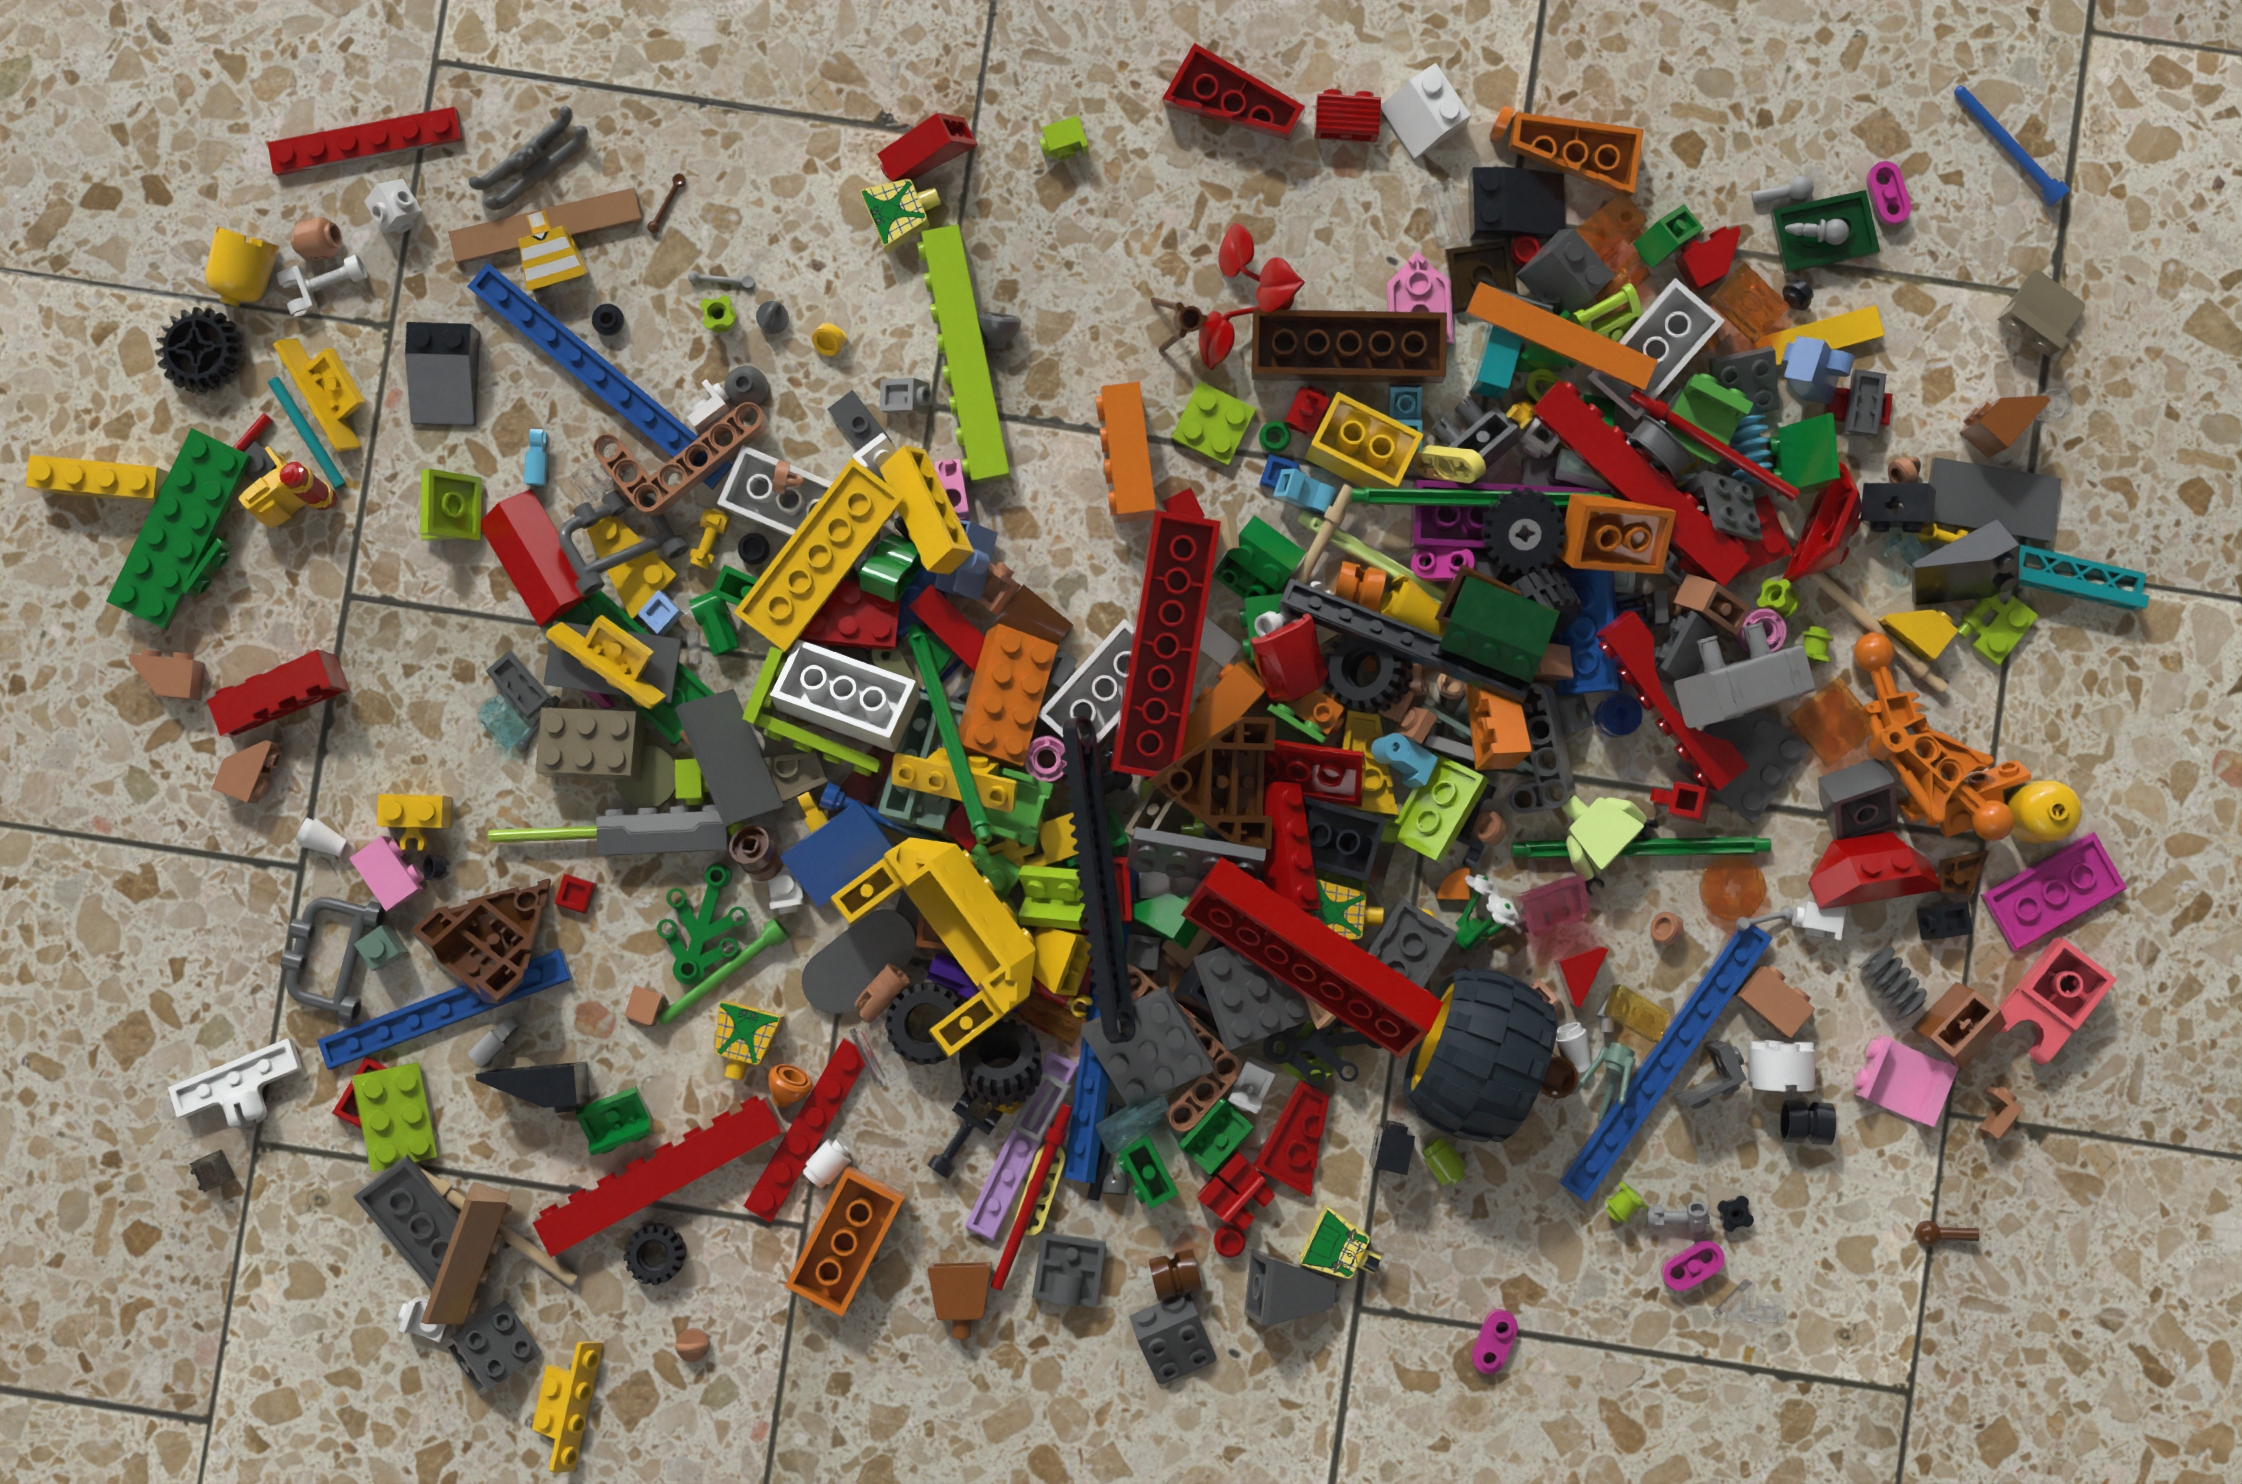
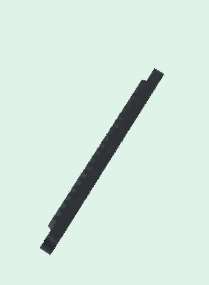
M1083 715L1064 722L1063 741L1065 752L1060 757L1061 760L1067 763L1062 772L1068 774L1064 785L1070 787L1066 798L1072 800V804L1067 809L1074 815L1069 820V824L1075 826L1071 837L1077 839L1073 850L1079 852V856L1074 861L1081 867L1076 872V876L1082 878L1078 889L1084 891L1080 902L1086 904V908L1081 913L1082 916L1087 917L1088 921L1083 925V928L1089 930L1090 933L1085 938V942L1091 944L1087 955L1092 956L1093 961L1088 965L1090 969L1095 971L1090 980L1097 985L1092 990V994L1098 996V1001L1094 1004V1008L1100 1010L1102 1029L1106 1039L1110 1043L1118 1044L1133 1039L1136 1032L1096 732L1092 721ZM1077 726H1078V728H1079V730H1080L1081 739H1080V737H1079V735H1078V732H1077ZM1117 1020L1120 1023L1121 1033L1118 1030Z

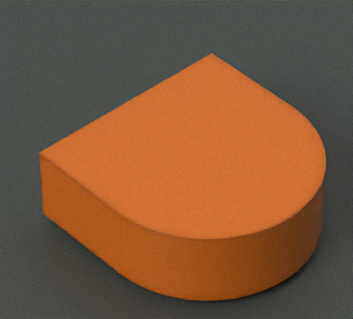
M1506 105L1502 106L1490 132L1489 139L1500 143L1515 109Z

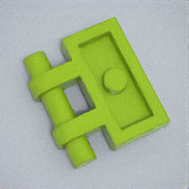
M2002 592L1991 598L1979 599L1973 610L1966 612L1960 619L1961 625L1957 628L1959 631L1956 633L1963 639H1966L1971 631L1978 637L1970 647L1994 666L2000 665L2039 616L2015 596L2009 597L2003 604L1999 599ZM1990 609L1995 615L1985 626L1981 619Z

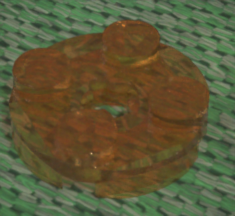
M1738 856L1722 857L1703 870L1699 883L1700 898L1708 912L1713 916L1728 921H1736L1740 917L1749 918L1765 899L1766 881L1761 870L1747 861V859ZM1730 879H1733L1734 884H1740L1741 890L1736 892V897L1731 898L1730 893H1725L1724 889Z

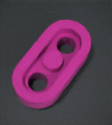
M1889 161L1877 163L1869 170L1866 183L1878 219L1886 225L1895 226L1902 223L1909 216L1911 202L1898 166ZM1878 176L1886 178V185L1878 182ZM1887 206H1893L1896 209V214H1890Z
M1424 547L1413 555L1411 567L1416 576L1423 581H1452L1460 567L1453 565L1457 558H1463L1462 564L1474 570L1477 569V561L1472 552L1465 547ZM1431 558L1432 562L1429 566H1422L1424 559Z
M1699 1241L1665 1261L1661 1270L1662 1279L1667 1286L1674 1290H1687L1717 1273L1724 1264V1253L1712 1241ZM1704 1251L1710 1252V1259L1707 1262H1702L1700 1259ZM1676 1267H1681L1683 1271L1679 1278H1674L1672 1275Z
M1495 1309L1488 1313L1472 1348V1362L1482 1373L1493 1374L1503 1367L1516 1337L1518 1324L1515 1317L1507 1310ZM1500 1322L1507 1323V1329L1503 1333L1496 1331V1326ZM1488 1352H1492L1495 1355L1491 1363H1486L1483 1360L1484 1355Z

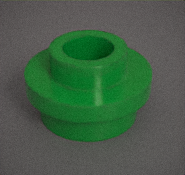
M1268 422L1260 430L1259 443L1269 453H1280L1290 443V431L1281 422ZM1271 433H1277L1280 435V441L1272 443L1269 441L1268 436Z

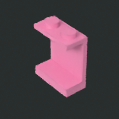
M1877 1034L1876 1039H1872L1867 1046L1865 1056L1868 1059L1864 1068L1859 1069L1855 1075L1853 1086L1856 1088L1853 1094L1919 1123L1935 1127L1959 1068L1897 1043L1890 1037Z

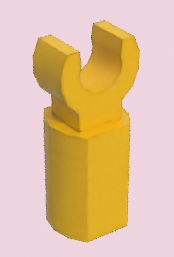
M1528 398L1522 399L1511 407L1506 416L1524 430L1534 418L1529 411L1535 404Z
M808 791L797 797L807 816L804 820L811 833L829 821L824 810H819L811 792Z

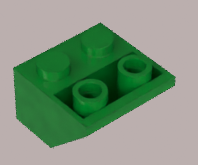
M1254 515L1238 535L1240 548L1227 551L1212 576L1243 599L1274 595L1280 591L1306 552Z

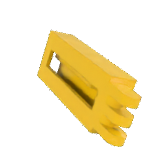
M1069 813L1043 823L1039 839L1045 853L1024 860L1023 856L1035 852L1034 847L1026 846L1020 849V846L1024 844L1008 839L987 849L991 855L1001 851L1002 855L1020 869L1022 865L1044 867L1079 854V852L1073 850L1077 839L1071 837L1075 826L1069 824V820L1074 815Z

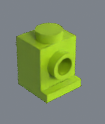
M1078 115L1042 127L1043 138L1038 140L1044 158L1050 156V159L1058 157V160H1066L1075 156L1076 151L1081 150L1082 155L1089 154L1088 143Z
M696 759L675 760L676 799L685 800V805H704V799H707V792H710Z

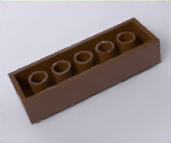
M1253 309L1251 380L1443 383L1446 377L1447 312L1277 310L1273 313H1267L1261 309Z

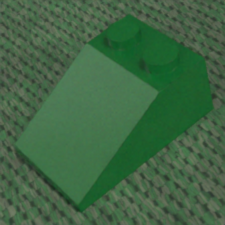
M1833 413L1823 414L1786 425L1770 433L1771 437H1769L1770 442L1767 443V450L1771 451L1769 457L1773 456L1774 469H1771V473L1800 490L1799 494L1816 493L1840 478Z

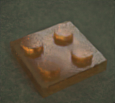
M1746 263L1708 299L1753 344L1791 307L1780 294L1775 292Z
M1840 677L1835 678L1786 716L1806 743L1811 746L1810 748L1825 767H1830L1872 734L1868 724L1870 723L1869 717H1865L1861 713L1862 704Z

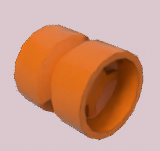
M1342 561L1334 595L1350 602L1356 601L1360 606L1377 611L1387 571L1368 567L1364 571L1361 569L1360 564Z

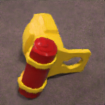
M269 445L265 450L277 465V468L270 471L263 478H259L238 497L244 507L260 523L270 528L284 523L291 518L293 513L306 504L321 511L333 508L337 501L336 492L332 490L329 484L318 479L305 465H301L298 462L288 463L283 456Z

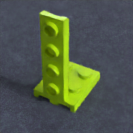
M771 646L742 719L765 728L763 735L781 742L782 737L785 736L795 740L793 747L811 753L812 748L823 751L824 755L822 758L835 764L841 765L842 760L854 764L853 771L871 777L872 772L881 774L883 763L880 760L769 716L771 710L774 712L777 710L770 696L789 658L787 653Z

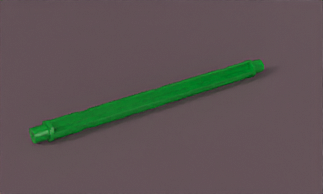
M1365 486L1364 489H1351V503H1364V506L1377 504L1488 507L1491 501L1495 503L1499 500V494L1504 492L1505 495H1508L1511 491L1385 489ZM1594 491V493L1542 492L1555 503L1557 508H1568L1570 494L1612 498V494H1600L1599 491Z
M913 624L907 629L910 637L909 644L913 648L971 824L970 829L975 834L979 844H986L992 840L989 830L991 825L985 816L927 642L928 637L923 633L920 624Z
M1757 836L1634 839L1617 857L1758 855L1760 852H1771V839L1758 838ZM1525 840L1524 843H1512L1511 845L1512 857H1525V859L1570 858L1566 845L1567 840Z

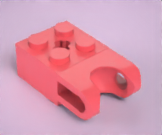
M2054 937L1998 1009L2001 1010L2007 1024L1998 1033L2010 1031L2021 1020H2030L2036 1027L2037 1037L2029 1050V1055L2037 1064H2046L2055 1056L2075 1030L2077 1031L2117 979L2065 939ZM2067 976L2069 977L2067 984L2070 985L2068 990L2060 988L2061 979Z

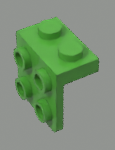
M1695 373L1687 380L1672 411L1728 446L1740 420L1749 414L1754 403L1747 400V395L1740 390L1734 388L1727 390L1717 385L1718 380L1704 373L1700 375ZM1665 423L1664 427L1692 455L1712 465L1717 464L1722 457Z

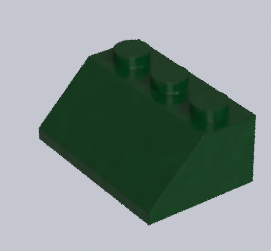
M1467 576L1443 633L1439 648L1532 683L1560 611Z

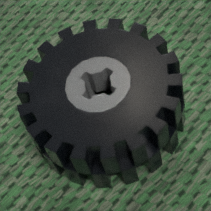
M1524 487V491L1513 488L1510 489L1511 493L1505 495L1504 492L1499 494V500L1495 503L1491 501L1488 505V513H1483V526H1480L1483 537L1482 541L1491 559H1494L1499 567H1506L1508 572L1515 573L1516 570H1520L1522 574H1529L1530 569H1535L1536 572H1539L1542 569L1541 565L1547 563L1550 566L1554 562L1552 557L1555 554L1560 555L1563 550L1560 545L1562 542L1565 543L1566 540L1564 529H1566L1565 521L1555 503L1550 498L1548 499L1544 493L1539 490L1536 493L1531 488Z

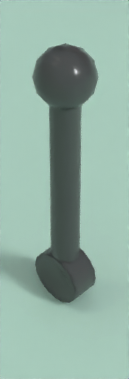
M554 695L546 708H555L561 698ZM540 717L524 739L516 743V749L519 752L528 750L529 741L539 729Z

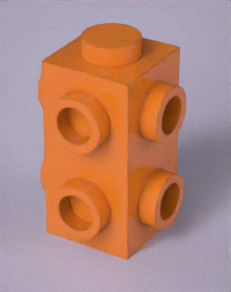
M1315 690L1292 702H1271L1275 706L1281 703L1295 712L1293 717L1302 723L1309 720L1323 729L1321 734L1325 737L1330 731L1336 734L1346 718L1341 715L1345 707L1339 704L1340 699L1334 697L1328 690H1325L1323 694Z

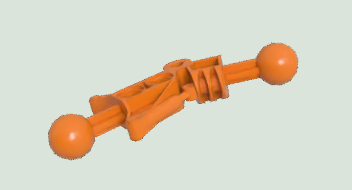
M1875 632L1861 636L1854 646L1853 658L1858 667L1866 672H1870L1879 699L1866 704L1861 709L1862 715L1870 719L1868 724L1873 736L1869 741L1870 753L1877 760H1891L1901 774L1899 778L1925 813L1926 823L1929 826L1933 827L1944 821L1946 803L1950 796H1952L1972 814V828L1978 836L1991 841L2004 839L2010 834L2015 824L2014 814L2011 809L2001 801H1985L1964 781V778L1970 772L1983 771L1993 765V757L1989 754L1973 750L1942 731L1936 732L1929 728L1926 715L1916 713L1923 708L1921 703L1913 702L1920 697L1919 694L1916 692L1897 693L1889 669L1895 657V647L1890 638L1882 633ZM1912 727L1916 734L1909 736L1906 729ZM1916 748L1921 751L1923 758L1917 754ZM1940 771H1942V772L1945 773V775L1947 776V779H1948V780H1945V779L1942 777Z

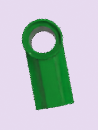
M712 591L690 599L689 604L696 622L699 626H702L713 657L730 653L740 648L728 617L730 612L726 601L712 595Z

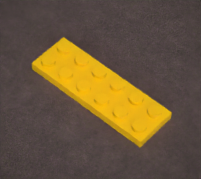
M851 458L733 613L787 653L903 502L904 496L855 459Z

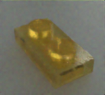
M1621 984L1613 985L1603 1015L1652 1043L1661 1041L1670 1012Z

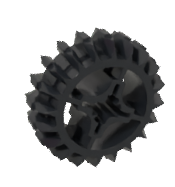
M193 307L192 314L185 309L181 310V319L170 316L173 325L171 327L161 326L162 330L166 333L165 338H156L157 342L163 345L162 348L155 350L159 357H163L157 364L160 368L167 369L164 376L169 380L174 379L173 383L179 388L185 386L186 391L191 393L198 389L200 393L206 394L209 386L214 391H220L219 381L226 385L231 384L228 375L230 373L234 375L239 374V371L234 368L235 364L245 363L244 359L237 355V353L243 352L246 349L244 345L237 343L243 337L240 332L234 331L237 327L236 324L231 320L227 321V316L219 312L216 314L215 310L211 308H206L203 312L201 308ZM206 327H212L217 330L222 341L221 344L210 341V335L206 333ZM189 334L187 340L182 343L186 335ZM201 345L207 347L204 348L203 352L200 351L201 354L199 356L195 354L198 349H201ZM179 357L190 359L195 374H189L183 369ZM219 358L218 362L212 367L214 360Z

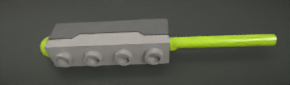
M703 805L702 812H689V806L670 807V813L657 814V808H638V815H625V809L605 810V816H596V825L489 830L488 840L489 843L597 839V855L600 856L729 850L731 838L745 825L744 822L724 827L716 805Z

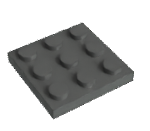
M1761 709L1745 713L1738 718L1704 725L1700 730L1715 738L1730 741L1749 766L1719 791L1708 789L1715 798L1751 824H1755L1811 747ZM1679 759L1674 768L1701 786L1692 774L1695 770L1689 761L1685 763Z
M1226 945L1193 957L1226 1051L1312 1019L1304 995Z
M1168 986L1132 1001L1136 1032L1131 1041L1118 1044L1110 1043L1103 1033L1101 1016L1081 1026V1033L1129 1108L1211 1072L1215 1068V1062ZM1117 1020L1118 1030L1121 1033L1120 1023Z

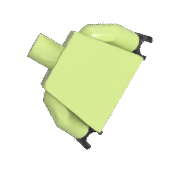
M1574 795L1563 806L1562 810L1575 821L1566 833L1568 836L1566 845L1571 863L1581 879L1580 886L1582 890L1593 896L1590 890L1593 882H1596L1603 889L1605 884L1603 880L1595 876V872L1600 875L1636 836L1651 839V836L1646 831L1648 825L1651 828L1658 829V822L1647 819L1646 815L1632 801L1613 797L1607 799L1599 797L1588 808Z

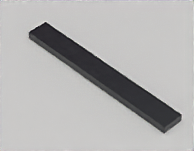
M1291 578L1278 606L1279 610L1299 618H1303L1302 615L1309 613L1314 624L1523 705L1531 685L1527 681L1439 648L1442 639L1440 636Z

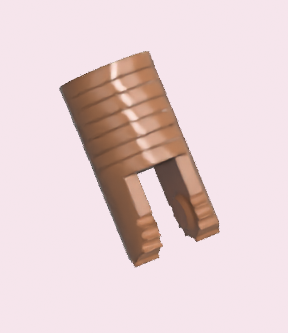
M888 963L855 1000V1005L861 1012L859 1014L864 1023L874 1021L910 983L907 975L896 965Z

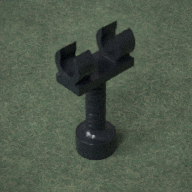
M1487 784L1455 840L1469 846L1462 864L1474 869L1485 845L1470 840V835L1473 831V826H1475V820L1478 819V814H1480L1481 805L1487 799L1492 800L1497 787Z
M968 1090L964 1091L952 1109L953 1112L964 1119V1123L956 1132L957 1134L954 1135L955 1137L951 1139V1142L945 1148L946 1150L943 1151L944 1153L940 1155L933 1154L927 1163L932 1170L947 1179L955 1170L952 1163L955 1158L954 1156L957 1155L958 1150L960 1151V1148L964 1145L963 1142H966L968 1139L967 1137L971 1134L970 1131L977 1127L989 1135L1003 1115L1001 1111L992 1108L985 1120L981 1122L966 1112L973 1101L969 1096Z

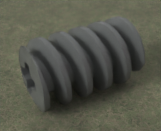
M1885 947L1869 956L1858 968L1868 967L1863 976L1864 979L1875 976L1876 980L1871 986L1872 989L1884 988V991L1879 996L1881 1000L1889 997L1892 998L1887 1007L1888 1010L1899 1007L1900 1012L1895 1017L1898 1021L1917 1011L1926 1002L1924 999L1927 996V990L1925 988L1917 989L1919 980L1915 977L1909 978L1911 970L1908 967L1901 968L1903 964L1901 957L1892 958L1895 954L1893 947Z

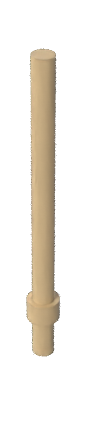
M1344 484L1333 506L1329 505L1323 516L1326 519L1294 580L1306 584L1337 524L1341 525L1346 516L1344 511L1351 500V489L1354 488Z
M1821 572L1809 577L1869 632L1882 633L1890 638L1895 647V655L1910 667L1908 671L1917 679L1922 678L1939 694L1946 690L1949 685L1930 669L1932 665L1923 657L1918 658L1827 575Z
M418 1166L446 1201L461 1211L465 1197L452 1189L453 1185L444 1178L439 1180ZM500 1223L496 1234L501 1235L502 1240L570 1287L573 1285L578 1275L552 1257L550 1258L548 1254L509 1227Z

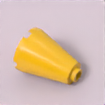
M1399 574L1391 582L1396 587L1390 593H1383L1376 612L1442 637L1447 625L1435 619L1440 605L1410 577L1405 574Z

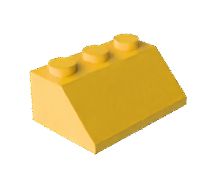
M1337 392L1304 459L1362 488L1369 486V488L1397 489L1424 434Z

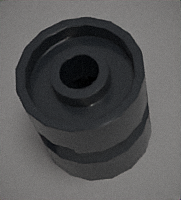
M1785 1100L1780 1115V1132L1783 1142L1804 1143L1806 1139H1809L1812 1144L1832 1145L1836 1133V1111L1832 1103L1812 1102L1808 1107L1804 1101Z

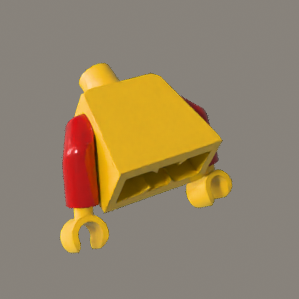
M1037 926L1035 931L1028 930L1035 941L1033 946L1036 948L1032 980L1039 994L1063 1007L1066 1004L1069 1005L1072 1014L1077 1017L1085 1016L1087 1012L1079 1008L1078 1002L1091 1006L1093 1004L1092 999L1088 995H1080L1077 998L1073 996L1077 995L1091 957L1087 955L1091 944L1085 942V938L1090 934L1089 930L1083 927L1082 930L1042 926Z

